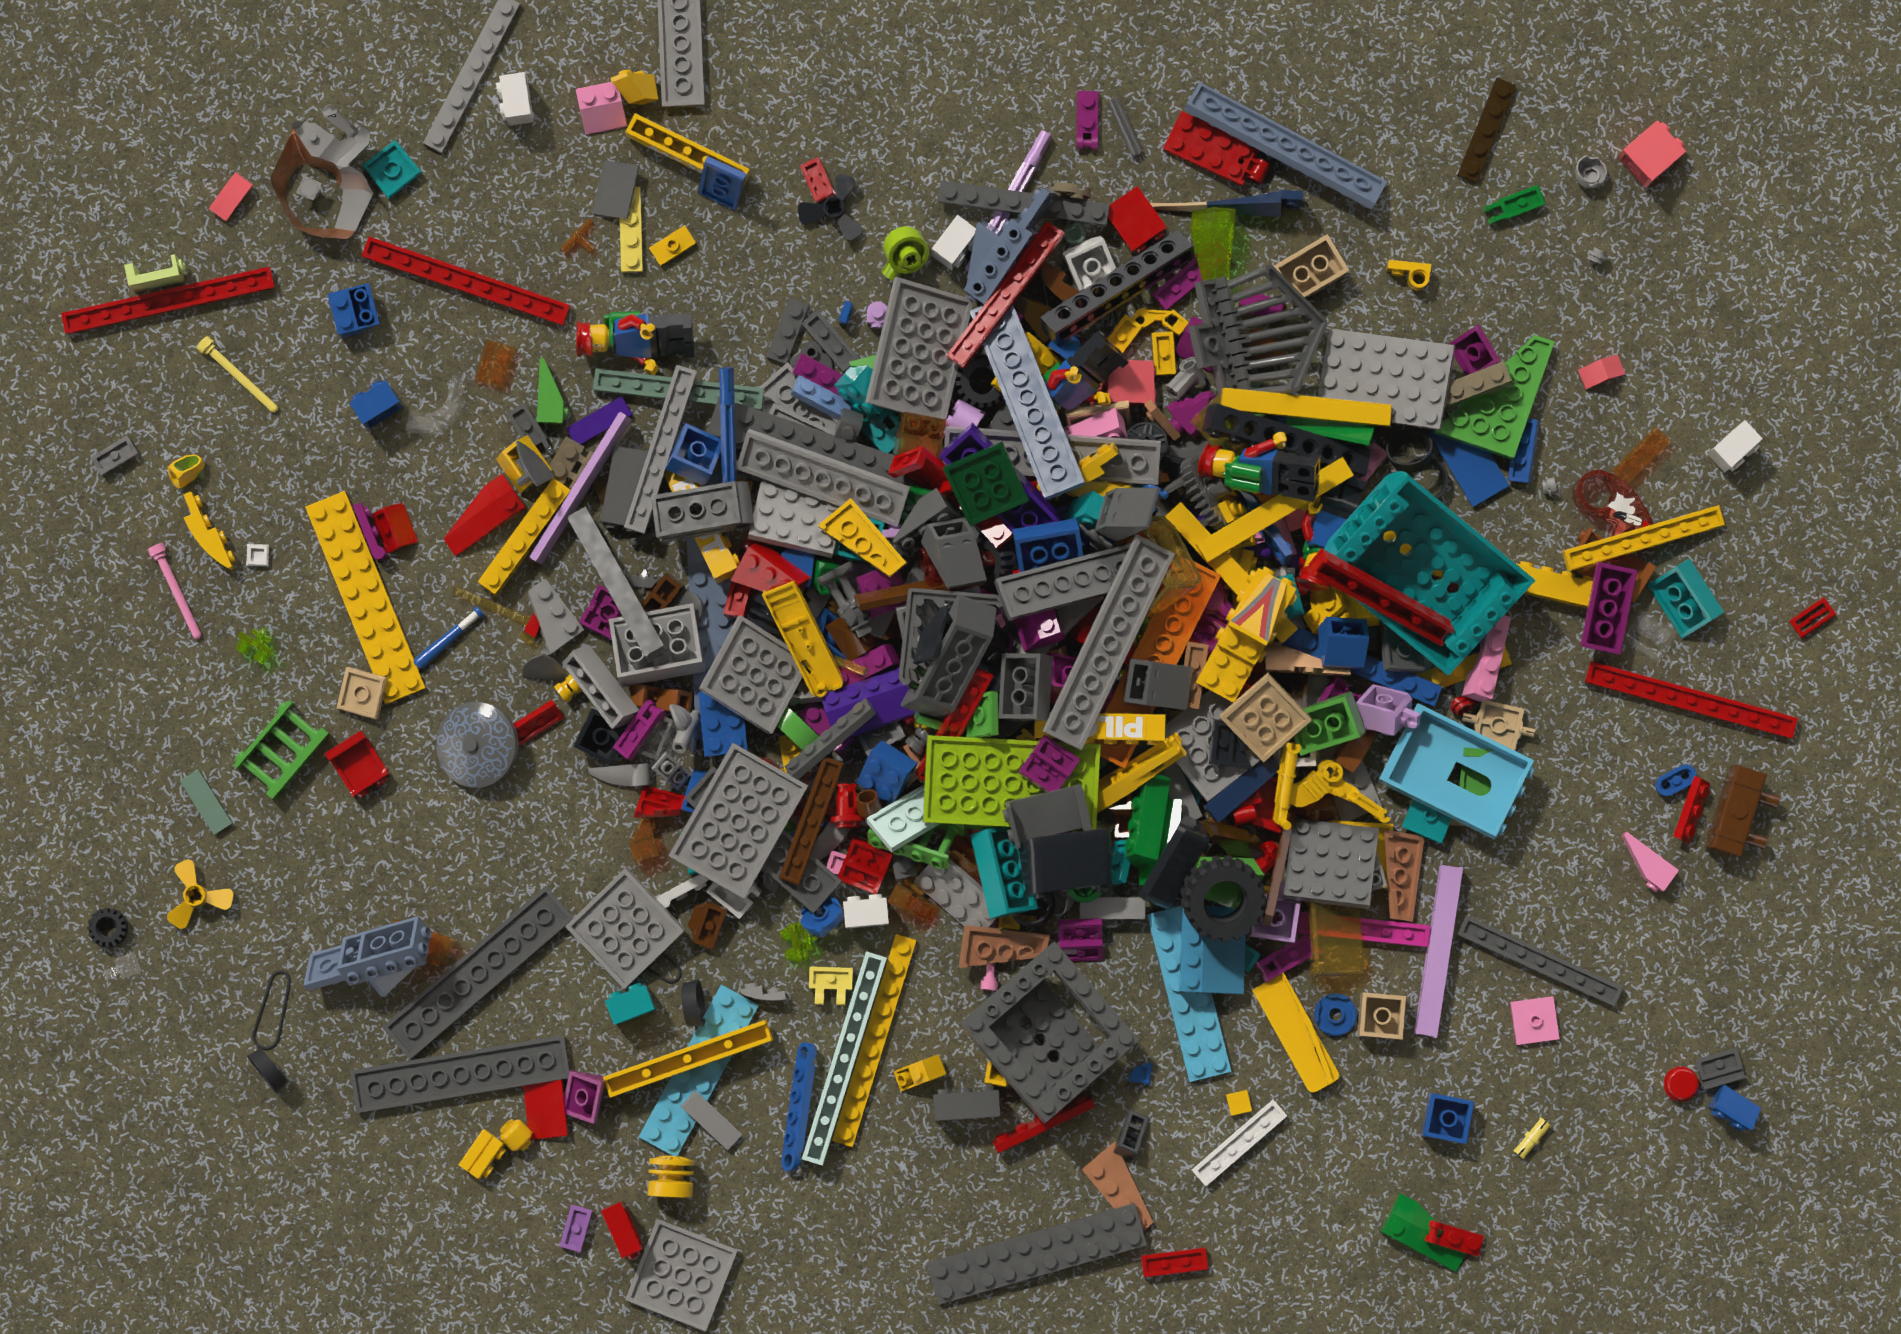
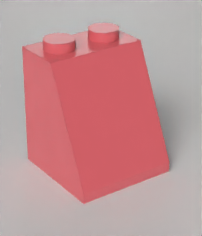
M1658 120L1625 147L1617 157L1645 188L1652 184L1686 152L1683 142L1678 138L1675 139L1670 134L1669 127Z
M1128 360L1129 363L1124 368L1119 366L1109 375V378L1100 384L1101 387L1096 391L1109 393L1111 403L1128 400L1129 407L1145 406L1144 404L1150 399L1155 403L1157 393L1154 388V378L1156 371L1153 361ZM1098 401L1090 402V406L1098 405Z

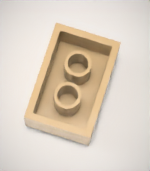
M1328 234L1274 265L1305 299L1343 278L1350 271Z

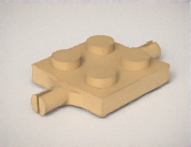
M1486 700L1481 702L1479 712L1476 715L1463 713L1462 721L1473 723L1476 732L1514 751L1517 740L1521 735L1533 738V733H1535V729L1523 727L1524 709Z

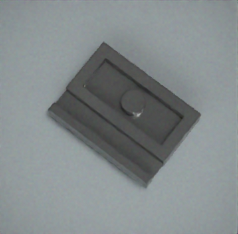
M1737 1048L1695 1059L1703 1090L1746 1078Z

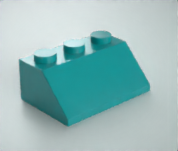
M1690 558L1647 585L1682 639L1724 613Z

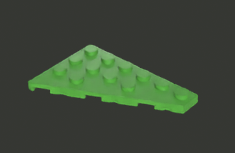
M1537 335L1532 336L1523 347L1505 362L1510 371L1514 386L1496 393L1482 394L1462 402L1442 422L1441 430H1435L1434 434L1514 460L1555 341Z

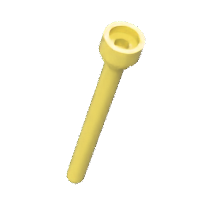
M209 336L201 340L196 349L202 354L205 353L213 357L272 413L278 411V406L215 349L214 341Z

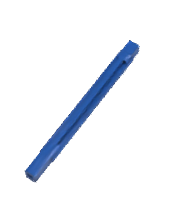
M733 367L719 368L722 483L736 481Z

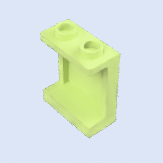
M174 254L171 255L172 268L140 274L139 269L133 263L126 264L124 267L128 286L134 292H140L185 282L184 276L187 275L185 262L183 263L182 259H179Z

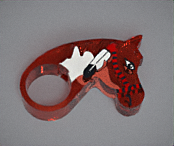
M1593 470L1584 474L1575 482L1572 489V497L1576 507L1585 514L1612 523L1613 527L1609 537L1653 525L1651 516L1640 497L1618 476L1603 470ZM1587 478H1598L1607 485L1611 497L1609 496L1608 504L1605 507L1596 508L1585 501L1582 494V486ZM1626 555L1606 560L1605 562L1615 563L1623 559Z

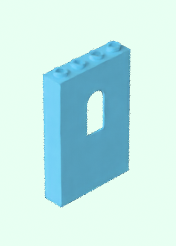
M1417 703L1414 711L1420 713V724L1417 728L1405 727L1378 782L1494 840L1497 835L1502 836L1507 826L1503 822L1506 816H1512L1516 808L1513 802L1516 797L1521 798L1526 788L1522 784L1525 778H1531L1535 767L1532 766L1534 760ZM1464 747L1493 750L1481 757L1463 756ZM1458 762L1486 776L1491 782L1490 792L1484 796H1478L1447 781L1455 763Z

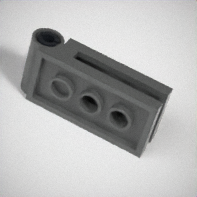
M732 481L651 496L656 537L660 539L661 543L729 532L735 529L750 528L751 525L754 526L748 482ZM702 509L700 514L694 515L697 510ZM677 513H681L677 519H673Z

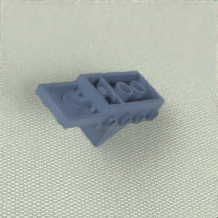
M1051 188L1038 189L1031 198L1033 201L1029 208L1026 207L1020 214L1019 218L1021 219L1007 220L1000 231L988 222L977 223L967 285L964 288L968 292V298L976 303L978 301L983 304L987 302L1039 233L1033 228L1057 194Z
M419 916L344 937L342 945L310 954L303 986L307 991L341 981H346L349 986L369 981L381 997L386 996L415 967L426 964L429 942L432 937L431 930Z

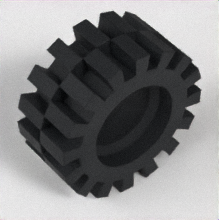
M110 908L99 909L88 920V935L99 946L114 947L122 943L121 941L126 938L128 921L118 910ZM106 919L114 921L116 925V930L111 936H104L100 931V925Z

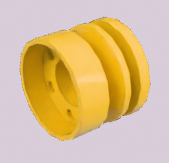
M683 1156L649 1158V1164H657L659 1168L649 1169V1173L658 1175V1179L648 1181V1196L693 1197V1183L684 1181V1176L693 1175L694 1171L684 1170V1166H694V1160H689Z

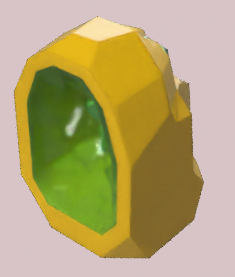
M186 455L172 462L167 467L169 477L178 489L183 488L198 477V474L203 471L205 463L198 455Z

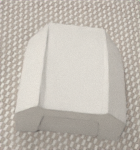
M1101 236L1093 237L1072 248H1068L1062 253L1079 291L1089 287L1099 278H1103L1116 268L1105 240Z

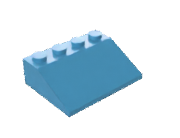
M1204 905L1207 912L1214 916H1225L1237 909L1225 906ZM1181 906L1179 992L1244 994L1245 933L1241 934V939L1237 941L1233 938H1229V942H1222L1220 939H1217L1216 942L1212 941L1208 936L1203 937L1191 926Z

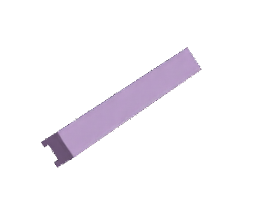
M1439 866L1430 925L1429 945L1426 950L1414 1034L1432 1036V1038H1437L1463 867Z

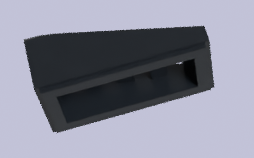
M1129 1109L1113 1151L1115 1154L1130 1160L1137 1156L1149 1117ZM1131 1120L1136 1121V1122L1140 1123L1141 1126H1138V1125H1136V1124H1133V1123H1131L1130 1121H1131ZM1128 1128L1137 1131L1138 1134L1129 1131ZM1125 1136L1135 1140V1142L1125 1139Z

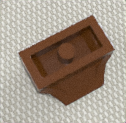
M708 901L705 904L695 905L688 924L693 934V942L713 950L728 908Z

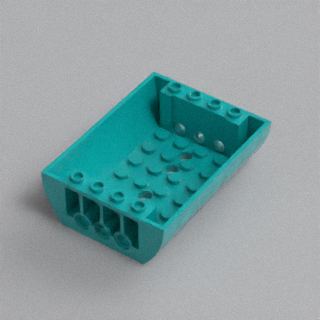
M1404 471L1394 472L1385 476L1330 537L1324 548L1329 553L1450 619L1455 631L1453 634L1449 632L1443 639L1444 644L1440 646L1355 599L1448 676L1536 581ZM1387 531L1395 532V537L1392 540L1384 539V534ZM1403 544L1411 545L1408 553H1401L1399 551ZM1441 570L1443 574L1439 579L1431 578L1433 571ZM1450 583L1458 584V589L1455 592L1447 591Z

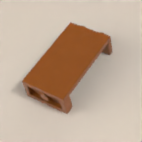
M1589 527L1586 531L1582 529L1576 539L1579 541L1576 547L1604 538L1593 532L1594 528ZM1631 554L1601 562L1637 570L1630 605L1635 603L1656 568L1653 564L1649 562L1645 564ZM1596 564L1582 567L1575 571L1583 576L1594 578Z

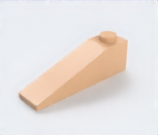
M1280 642L1269 643V646L1264 648V651L1267 653L1263 658V673H1298L1325 676L1350 675V670L1346 668L1322 667L1321 659L1290 647L1282 646Z

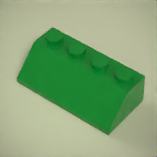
M1288 417L1286 425L1367 450L1372 449L1377 427L1374 425Z
M1156 774L1136 789L1135 798L1131 804L1133 809L1132 818L1128 824V829L1130 830L1129 838L1125 843V858L1136 868H1141L1158 860L1171 780L1169 777Z

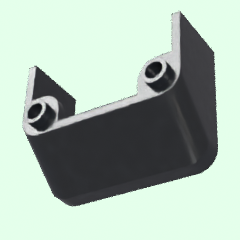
M954 602L943 605L922 630L913 664L918 665L937 658L941 640L944 639L953 622L949 611ZM996 624L994 626L993 638L978 665V668L993 674V679L985 693L990 691L1000 693L1002 653H1011L1013 646V637L1010 632Z
M1184 814L1137 897L1168 910L1171 906L1176 908L1181 899V896L1178 894L1181 891V887L1185 884L1184 879L1186 875H1190V870L1196 865L1203 851L1208 853L1213 844L1204 824Z

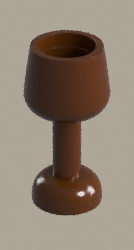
M866 789L858 793L856 797L857 812L863 818H868L883 808L875 790ZM868 826L865 831V836L867 840L869 829H871L870 826Z

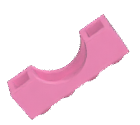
M1504 615L1480 641L1479 655L1473 669L1466 676L1462 696L1480 702L1493 699L1511 617Z

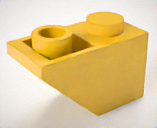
M623 70L619 72V75L611 77V82L629 104L643 105L658 100L653 74H645V71L632 73L631 70Z
M939 1054L893 1071L900 1091L946 1075Z

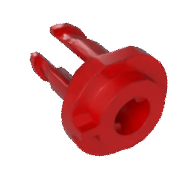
M836 784L838 791L836 797L837 816L831 817V823H836V828L860 827V822H865V818L858 815L857 784Z

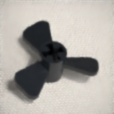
M844 174L837 175L834 185L836 196L828 197L824 205L801 202L798 205L799 221L803 225H808L826 217L830 221H837L845 240L852 241L860 236L863 231L862 227L845 214L843 202L856 184L855 179ZM831 204H836V207L840 208L841 212L829 213L828 209L832 208Z

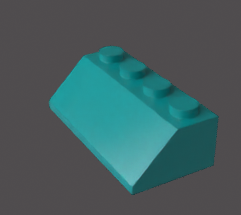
M1008 826L985 829L970 835L990 919L1007 917L1038 909L1035 898H1027L1019 851L1015 843H1010L1007 830H1010L1011 827Z

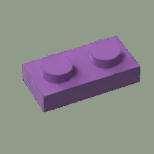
M571 1204L560 1247L581 1252L593 1210Z

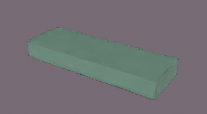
M199 769L180 780L214 835L233 824Z

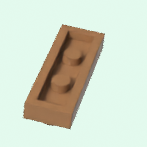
M1190 641L1187 642L1184 666L1193 667L1187 707L1200 709L1203 686L1196 683L1208 661L1210 645Z

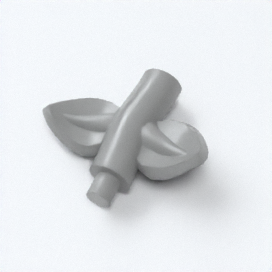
M670 704L669 709L678 728L672 743V749L677 753H685L686 749L690 753H694L698 737V730L696 728L700 723V713L697 710H692L689 713L681 706Z

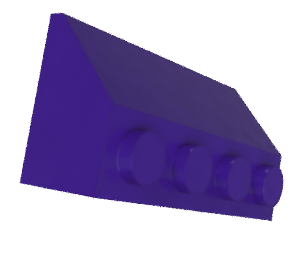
M900 667L827 692L824 697H821L830 726H833L840 717L846 715L853 709L855 704L861 702L864 698L871 702L876 714L848 738L914 716L916 711L901 707L900 705L909 689L899 680Z

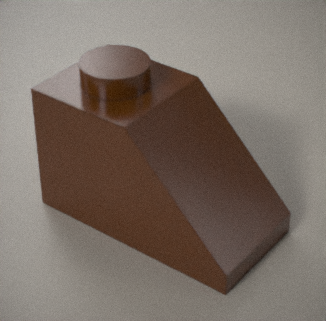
M840 617L825 626L849 662L876 645L871 633L858 638L855 631H851L850 627Z

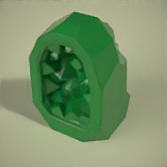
M817 557L814 561L813 588L819 595L830 593L825 586L817 582L816 578L839 567V564L833 559Z

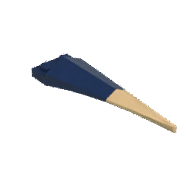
M1279 190L1220 201L1150 204L1155 210L1281 217L1283 206H1287L1288 210H1300V207L1305 208V196L1303 191Z

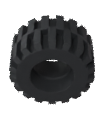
M982 354L980 356L975 355L965 369L959 366L954 390L957 392L959 400L980 410H985L999 403L1004 396L994 386L989 393L984 395L974 392L970 387L969 378L976 370L988 372L993 380L996 377L988 356Z
M985 536L976 540L987 579L985 585L980 587H984L987 590L996 589L994 584L996 578L1012 575V571L1019 570L1014 539L1009 540L999 550Z

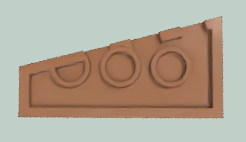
M1384 830L1390 919L1413 922L1425 837Z
M965 925L959 968L1035 958L1048 947L1050 935L1047 933Z
M1113 1142L1084 1166L1082 1171L1113 1208L1135 1203L1144 1231L1153 1221L1122 1156L1113 1152L1116 1145Z

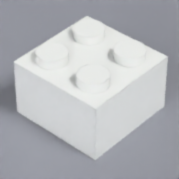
M525 72L499 76L500 82L496 83L500 100L503 99V103H499L503 120H506L509 126L534 122L529 85Z
M957 215L932 247V256L951 271L954 267L959 268L966 259L965 253L967 250L972 251L976 228Z
M1744 420L1707 455L1724 473L1729 469L1733 472L1745 461L1743 456L1749 457L1760 447L1758 443L1763 438Z
M882 894L869 895V899L861 900L860 896L847 897V901L843 902L846 929L889 925L887 899L882 898Z

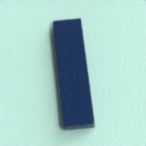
M1272 756L1265 762L1260 760L1203 807L1214 821L1219 823L1275 775L1280 766Z

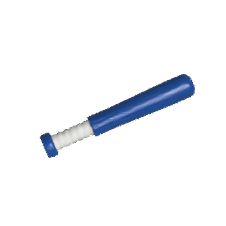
M478 606L474 607V611L461 621L460 624H456L414 659L415 666L418 669L426 667L454 640L463 634L464 630L476 621L477 618H483L485 614Z

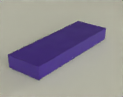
M621 396L566 429L572 439L582 445L607 431L618 413L621 412L628 417L633 415Z

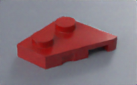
M644 785L634 817L680 816L685 795Z

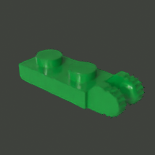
M1535 185L1498 199L1497 202L1483 207L1484 212H1491L1498 207L1501 208L1503 214L1488 219V223L1491 225L1545 206L1546 203L1539 186Z

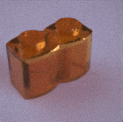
M955 835L946 854L969 876L974 878L979 872L974 849L970 847L963 837Z

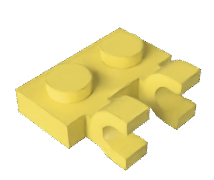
M810 967L809 989H815V1005H824V989L837 990L836 1004L845 1006L846 990H852L853 968Z

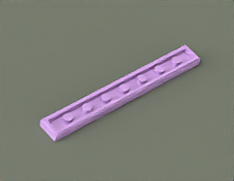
M621 412L618 413L531 553L530 558L541 565L543 564L569 522L566 516L573 514L614 450V446L617 445L632 421L631 418Z

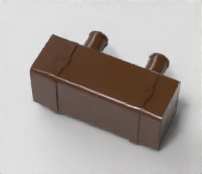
M1740 765L1729 767L1704 848L1731 857H1742L1746 844L1762 850L1765 848L1767 837L1752 833L1750 829L1758 803L1776 809L1780 801V796L1762 791L1767 774Z

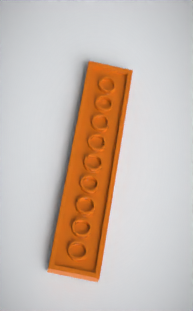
M1182 556L1131 658L1177 665L1221 575ZM1126 667L1112 694L1113 698L1104 713L1152 714L1156 706L1129 703L1122 700L1127 673ZM1095 739V743H1090L1101 744L1100 756L1123 768L1126 767L1137 745L1125 744L1126 740H1117V744H1104V739Z

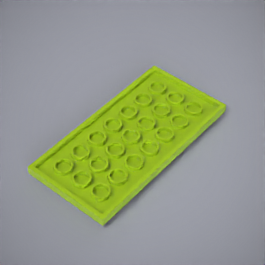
M927 735L923 822L1010 827V822H1005L1002 811L1006 809L1005 802L1045 793L1044 790L1018 773L1039 741ZM1056 742L1080 759L1060 789L1081 784L1092 830H1096L1101 744L1085 743L1082 750L1065 742Z

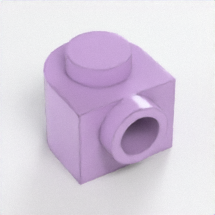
M873 302L867 309V325H871L873 329L883 328L887 306L884 303Z

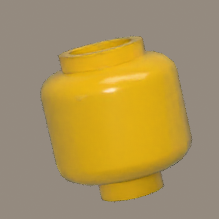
M510 1119L500 1129V1139L511 1151H518L520 1149L524 1151L532 1143L530 1141L532 1131L519 1119Z

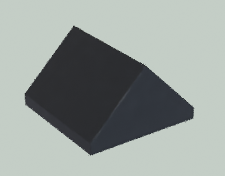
M591 708L573 747L611 765L618 752L613 747L628 725L612 729L599 711Z

